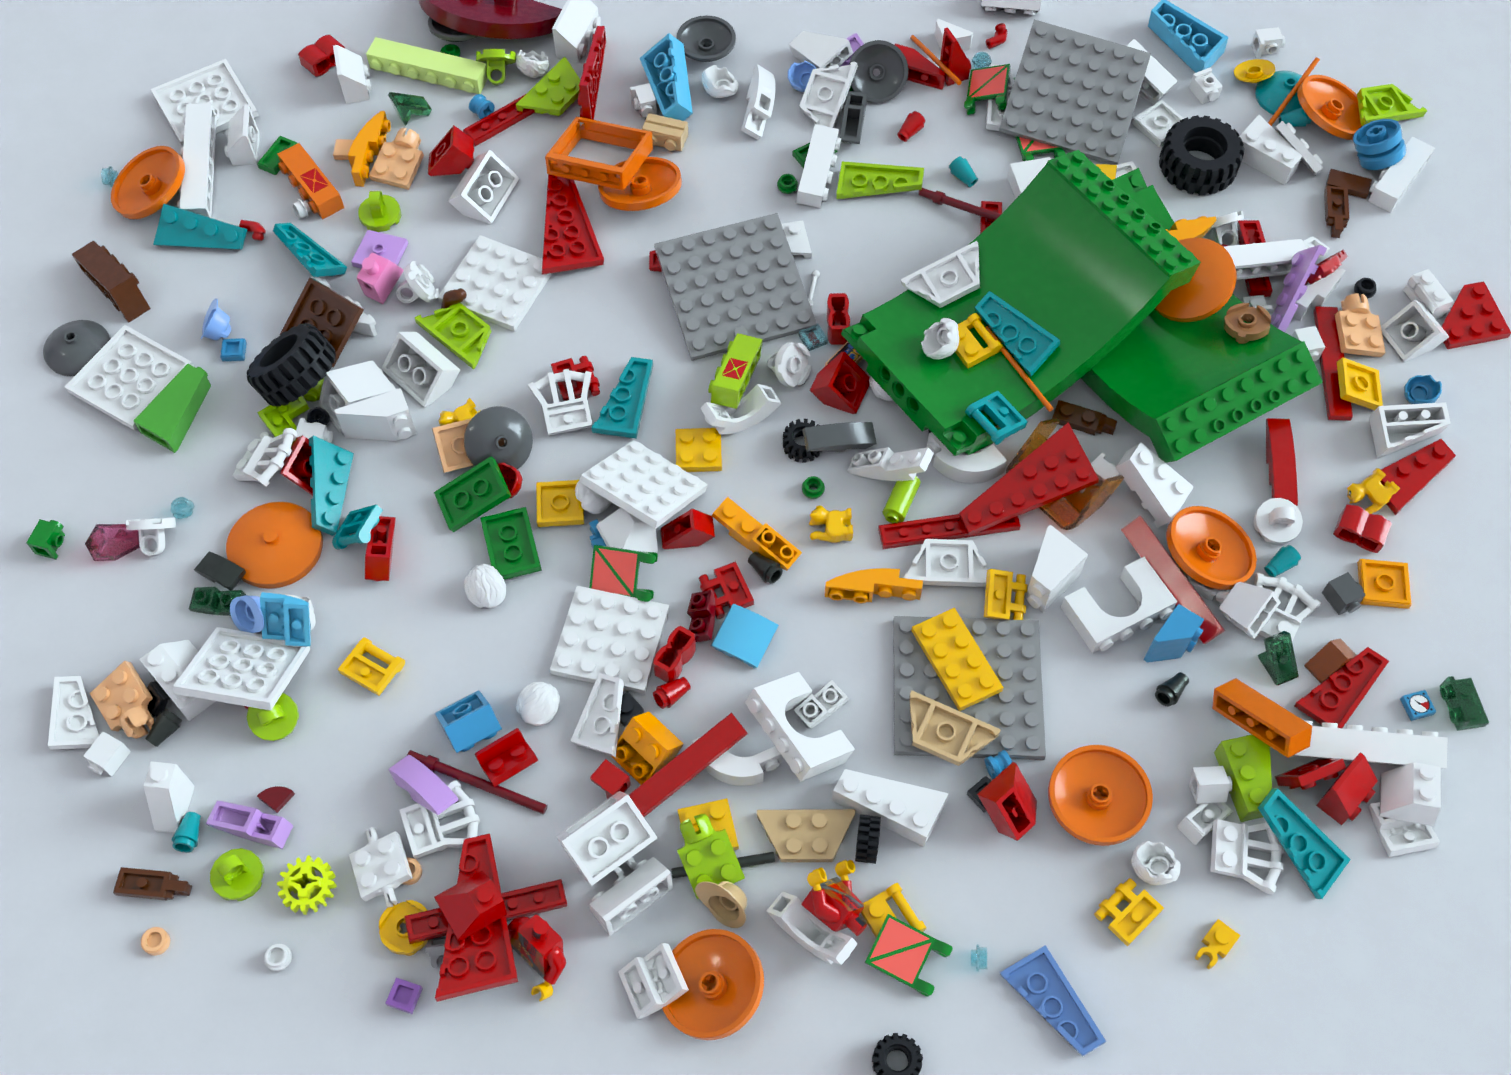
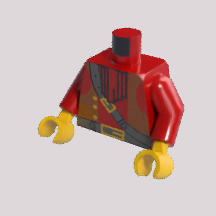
M843 860L836 864L835 871L841 877V880L838 877L827 880L825 870L822 867L810 872L807 876V881L813 888L801 905L831 930L837 932L848 928L856 936H859L867 927V923L859 917V914L864 909V904L852 893V882L848 878L849 874L855 872L854 862L852 860Z
M535 914L531 918L517 917L508 925L511 946L545 980L543 983L534 986L531 990L532 995H536L541 991L540 1002L553 995L552 985L556 983L565 968L566 959L563 953V940L549 926L547 921L543 920L539 915Z

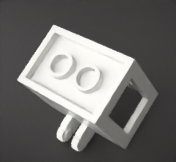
M618 791L556 835V838L583 878L592 886L612 871L615 872L618 878L623 876L624 872L619 866L625 861L634 870L637 863L632 856L656 840L657 836L630 796Z

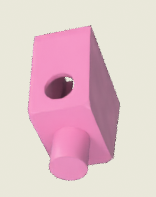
M371 253L369 257L362 261V268L357 275V280L365 296L384 304L404 270L390 260Z

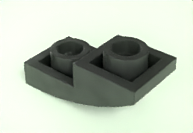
M210 551L194 569L195 572L211 582H217L230 591L234 589L246 574L245 569Z

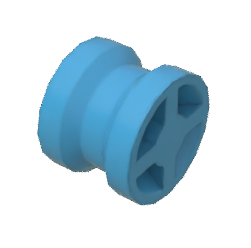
M482 94L475 95L469 103V110L477 114L480 119L490 115L495 109L494 104Z
M1005 750L998 752L997 756H988L984 759L986 769L992 779H995L1012 763L1010 756Z

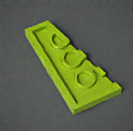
M842 161L836 199L922 190L924 168Z

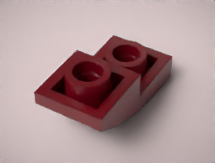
M713 590L692 593L687 614L692 618L689 631L695 633L696 642L712 640L715 624V594Z

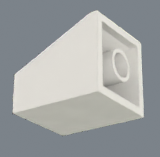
M371 360L328 371L324 377L318 405L329 413L331 422L342 435L343 431L335 414V409L396 389L383 374V371Z
M1052 525L1046 530L1025 596L1033 608H1038L1043 613L1080 577L1088 555Z

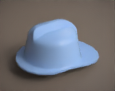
M214 299L208 308L203 322L201 339L205 337L218 341L221 337L227 338L231 332L230 317L218 308V299Z
M245 595L232 600L230 614L236 627L240 631L250 633L262 631L264 628V618L260 609V597Z

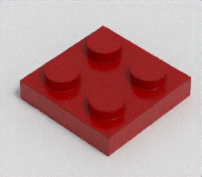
M1316 759L1275 776L1278 786H1289V789L1301 787L1304 790L1316 786L1315 781L1322 778L1323 780H1330L1338 777V772L1346 769V765L1343 759Z

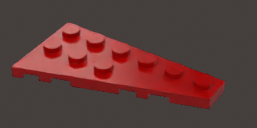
M597 26L595 34L592 35V44L586 63L583 64V73L579 83L578 106H582L580 108V117L592 120L595 117L607 41L605 26Z
M548 174L542 275L604 265V257L575 181Z
M1069 422L959 513V517L969 536L1099 482V478Z
M490 833L464 839L457 884L483 871L492 880L502 897ZM506 916L461 941H458L448 924L444 957L439 973L440 979L435 995L436 1002L518 982Z

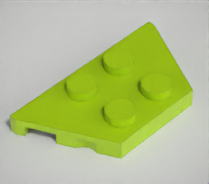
M563 57L516 103L518 111L523 112V109L526 108L534 109L535 113H549L550 115L561 116L570 107L580 93V78L567 58Z
M1394 84L1361 88L1357 93L1360 123L1362 126L1380 119L1399 121L1423 117L1427 112L1426 108L1418 109L1410 102L1413 99L1404 94Z
M461 303L451 305L445 309L435 310L434 314L422 318L421 315L415 317L416 324L472 369L476 368L491 334V328L487 323Z

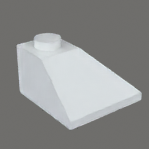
M622 508L616 510L596 526L606 546L636 551L658 552L656 529Z

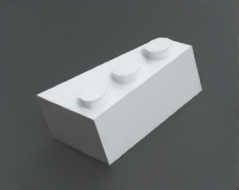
M1135 39L1127 45L1128 47L1147 52ZM1150 56L1139 96L1152 104H1156L1177 80L1152 56Z
M1258 115L1239 136L1244 144L1242 162L1285 185L1295 174L1302 155Z
M1446 402L1378 406L1369 416L1377 459L1436 436L1451 424Z
M1141 442L1127 450L1116 466V469L1132 491L1135 490L1142 500L1141 505L1144 510L1148 509L1155 519L1153 523L1157 528L1170 522L1175 517L1193 489L1189 482Z

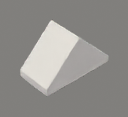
M941 19L936 20L934 36L940 49H942L944 28L948 27L962 50H970L973 32Z

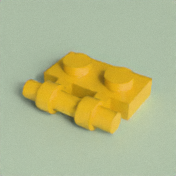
M996 569L987 570L984 604L985 618L1009 620L1010 612L1014 613L1013 620H1023V614L1026 613L1024 598L1028 590V585L1025 584L1026 575L1017 574L1016 582H1012L1013 572ZM1012 591L1015 592L1014 603H1011Z
M1128 878L1124 883H1120L1114 889L1115 893L1108 900L1104 899L1099 904L1100 908L1094 913V916L1099 921H1102L1107 915L1114 919L1107 928L1127 947L1164 909L1145 889L1138 896L1134 894L1132 890L1137 885L1131 878ZM1122 900H1126L1129 905L1121 912L1116 906Z

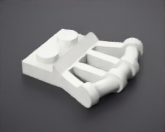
M564 369L563 372L555 374L548 372V375L537 382L528 384L530 391L543 408L548 436L593 426L587 401L592 372L586 371L581 373ZM571 380L583 382L581 398L575 399ZM556 382H566L568 401L559 402ZM549 384L553 404H548L539 392V390Z
M286 428L283 434L277 437L270 438L264 436L262 439H254L248 445L243 459L237 463L236 470L232 476L238 481H258L267 487L271 477L283 468V461L292 453L291 446L297 437L296 430Z
M1256 573L1254 579L1255 586L1262 588L1263 586L1276 587L1274 593L1277 598L1282 590L1292 594L1285 610L1276 608L1259 632V635L1289 648L1301 622L1311 615L1322 603L1318 599L1314 600L1302 589L1303 586L1299 584L1295 586L1287 582V579L1282 576L1281 578L1264 576L1262 573ZM1297 598H1299L1308 607L1295 617L1290 613Z
M457 780L447 786L457 796L458 802L439 815L419 803L400 809L414 859L437 851L441 852L446 848H462L464 839L477 836L480 819L478 815H475L473 809L475 807L474 800L464 793L461 789L462 785ZM461 811L464 812L465 818L443 826L440 825L439 819ZM468 828L467 838H444L446 834Z
M1220 819L1214 820L1210 872L1242 878L1264 893L1273 895L1277 889L1275 886L1280 873L1284 871V863H1281V855L1284 854V848L1268 823L1248 826L1245 823L1238 824ZM1266 831L1270 844L1249 839V834ZM1248 849L1271 853L1270 861L1248 857ZM1247 866L1268 870L1266 879L1263 880L1247 870Z

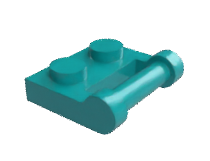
M999 391L972 403L965 410V413L970 418L973 417L991 436V440L995 445L1000 444L1005 438L1024 429L1028 423ZM984 410L1001 429L997 430L980 411Z
M375 504L350 511L332 540L333 547L340 550L351 544L368 543L371 539L370 531L379 523V516L383 510Z

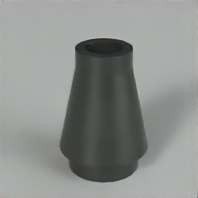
M758 552L752 553L748 558V563L764 582L773 584L781 577L783 570L780 568L779 563L760 555Z
M1178 672L1174 677L1157 686L1155 697L1158 702L1167 707L1175 705L1189 683V678L1184 673Z
M165 709L163 713H159L145 739L158 747L166 738L180 728L179 724L182 722V719L168 709Z

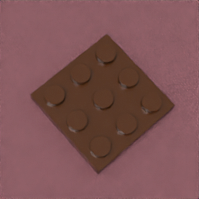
M309 277L280 334L294 326L297 327L299 324L308 323L315 326L335 349L336 360L332 364L334 368L364 309L316 279Z

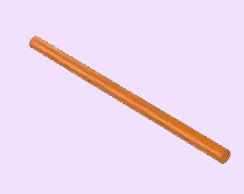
M911 35L910 39L957 85H961L962 81L919 39Z
M1316 57L1313 60V62L1304 72L1302 77L1293 87L1291 92L1282 102L1280 107L1274 113L1272 118L1269 120L1268 124H1270L1271 126L1273 125V123L1279 117L1281 112L1290 102L1292 97L1298 91V88L1301 85V83L1309 76L1311 71L1320 61L1319 58Z
M986 326L985 328L989 331L992 337L1000 342V340L996 337L992 330L988 326ZM1002 344L1003 347L1000 351L1049 412L1052 411L1054 408Z

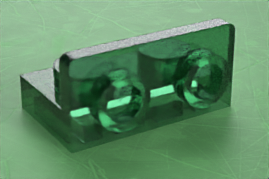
M1454 676L1447 677L1440 685V695L1446 701L1449 709V718L1455 724L1457 731L1485 727L1489 721L1472 678L1455 680Z

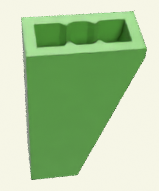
M187 364L134 419V423L140 433L176 453L211 387L206 371L201 367L195 368Z

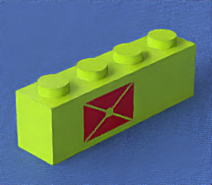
M737 333L734 341L729 342L727 354L724 353L722 357L721 367L718 366L716 369L715 380H711L708 393H711V403L737 409L761 357L763 339Z

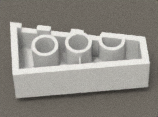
M845 769L833 790L832 801L847 809H855V813L859 815L881 817V826L924 847L946 804L949 793Z

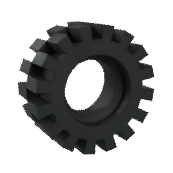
M796 419V424L792 421L789 423V427H785V432H783V448L785 454H788L790 459L795 457L796 462H799V459H803L802 463H806L807 458L811 462L814 460V456L818 458L820 452L822 453V451H806L805 445H799L794 441L796 437L803 436L802 429L815 426V421L811 420L808 423V419H804V422Z
M860 814L855 854L856 862L876 864L881 817Z
M893 1033L892 1036H889V1034L884 1036V1039L880 1040L874 1049L872 1056L873 1071L876 1072V1075H919L923 1060L920 1046H916L915 1040L913 1038L908 1039L906 1034L899 1036L898 1033ZM893 1050L902 1051L908 1059L907 1067L901 1071L891 1069L887 1064V1055Z

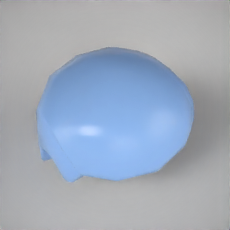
M807 61L801 63L794 62L788 69L787 78L791 86L799 92H805L812 70L817 69L816 66Z

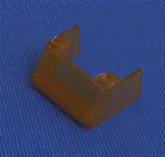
M1057 418L1040 421L1008 465L1006 473L1047 440L1060 422ZM1118 475L1107 478L1101 486L1092 485L1086 488L1083 493L1080 491L1039 508L1060 528L1064 530L1074 529L1105 504L1124 477Z

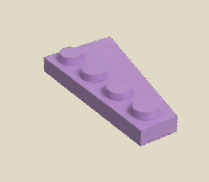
M1317 245L1298 251L1293 256L1290 273L1284 279L1285 286L1276 300L1275 312L1271 315L1270 324L1281 331L1286 332L1298 308L1295 302L1305 294L1308 288L1305 283L1311 274H1315L1318 268L1315 263L1319 255L1324 256L1327 250L1326 247Z

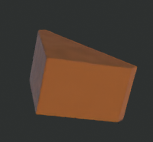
M1340 638L1328 642L1304 666L1322 684L1357 655Z

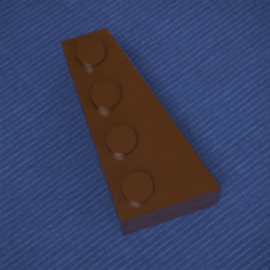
M93 240L72 253L80 269L100 289L102 294L109 298L118 312L121 311L128 323L151 309L137 286L139 281L132 272L129 273L123 263L120 264L113 254L110 255L104 245L100 247Z

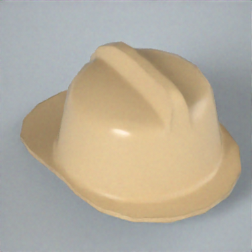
M722 881L719 884L712 882H700L695 888L696 895L720 923L730 928H739L744 925L746 921L744 911L747 906V897L738 886L728 881Z

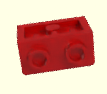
M518 728L475 753V757L483 772L494 787L538 761L535 753L527 744Z

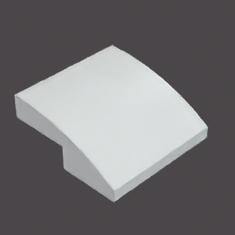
M1380 802L1369 805L1377 833L1389 857L1438 847L1440 840L1431 826L1380 817Z
M661 943L644 958H634L618 971L637 1019H642L662 1009L689 990L669 944Z

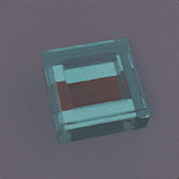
M818 323L798 331V336L808 351L828 344V339Z

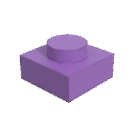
M396 978L385 1004L413 1014L423 988L420 985Z

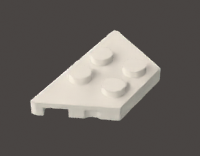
M851 62V65L839 67L834 65L828 68L812 70L799 107L815 124L835 128L858 67L856 62Z
M975 241L902 278L901 284L939 308L979 289L978 242Z
M925 539L904 578L923 580V585L986 587L987 564L983 557L978 554V549L973 540Z

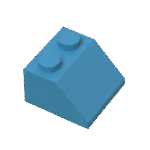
M1178 604L1153 639L1144 661L1149 663L1178 659L1183 656L1185 651L1190 653L1204 631L1200 628L1204 619Z
M479 690L435 713L456 753L470 750L474 747L475 743L494 737L502 729L489 702Z

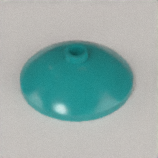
M1275 71L1270 78L1259 81L1255 89V96L1259 105L1265 111L1274 115L1302 75L1292 71ZM1297 92L1280 115L1301 107Z

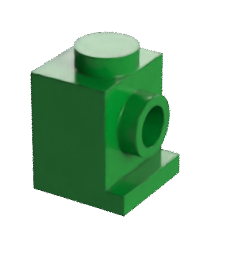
M39 519L26 543L36 555L57 560L58 555L56 551L64 541L65 534L62 531L64 526L55 520H50L49 522Z

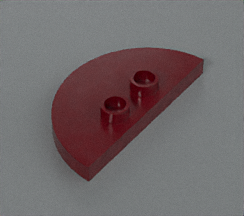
M419 0L422 10L430 18L446 27L471 35L498 39H524L553 33L552 28L562 11L561 8L534 0Z

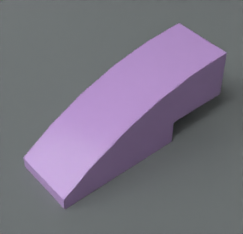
M407 755L389 768L396 785L408 791L415 802L437 815L458 801L453 791L437 775L411 755Z
M218 800L206 822L208 826L280 849H283L293 828V825L283 817L262 813L256 808Z

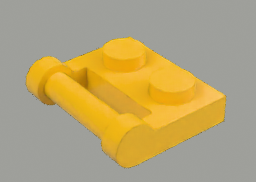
M977 313L970 315L967 320L958 324L959 345L955 353L967 369L997 354L1003 347L981 322V317ZM975 328L988 347L983 349L969 330Z
M363 637L338 668V671L345 677L380 696L396 673L403 669L405 660L399 656L394 657L373 645L371 640ZM367 652L389 666L385 669L362 655Z
M899 883L891 885L885 891L863 903L864 909L861 911V914L875 937H877L887 914L896 918L886 902L893 898L910 926L922 932L927 928L923 921L918 920L902 895V888Z

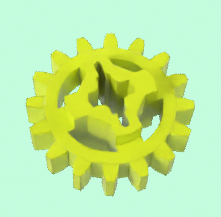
M307 855L305 862H302L298 857L296 858L297 864L295 866L288 863L289 871L287 873H280L284 881L277 882V886L283 889L278 892V896L284 899L282 903L286 907L291 906L290 909L294 913L301 909V912L307 915L309 908H312L316 913L318 912L317 905L321 904L326 907V897H334L330 889L337 887L336 883L332 881L336 875L333 871H330V865L327 862L323 864L322 859L319 857L314 862L310 855ZM315 870L322 873L323 878L316 876ZM292 891L298 893L299 900L292 897Z

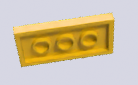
M955 607L912 626L911 631L958 711H962L1003 691L1004 687Z

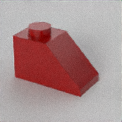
M690 509L661 527L663 549L697 547L715 537L713 517L695 509Z

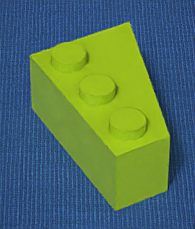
M1253 735L1221 741L1214 754L1219 766H1223L1227 776L1231 777L1232 791L1229 793L1240 822L1263 818L1258 807L1272 789L1270 746Z

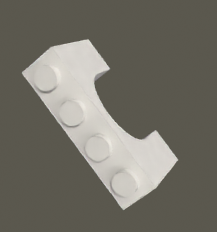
M1145 557L1124 566L1120 576L1137 602L1138 610L1130 616L1115 617L1105 613L1099 608L1085 587L1064 597L1060 608L1092 654L1098 650L1105 651L1109 649L1114 642L1120 639L1122 641L1127 640L1135 631L1139 629L1142 631L1146 630L1154 624V621L1160 618L1165 620L1173 612L1177 600Z
M797 672L755 687L745 701V704L774 743L778 752L786 760L792 772L802 782L844 764L855 749L841 730L821 738H809L799 734L790 726L785 712L797 708L812 692L804 678Z

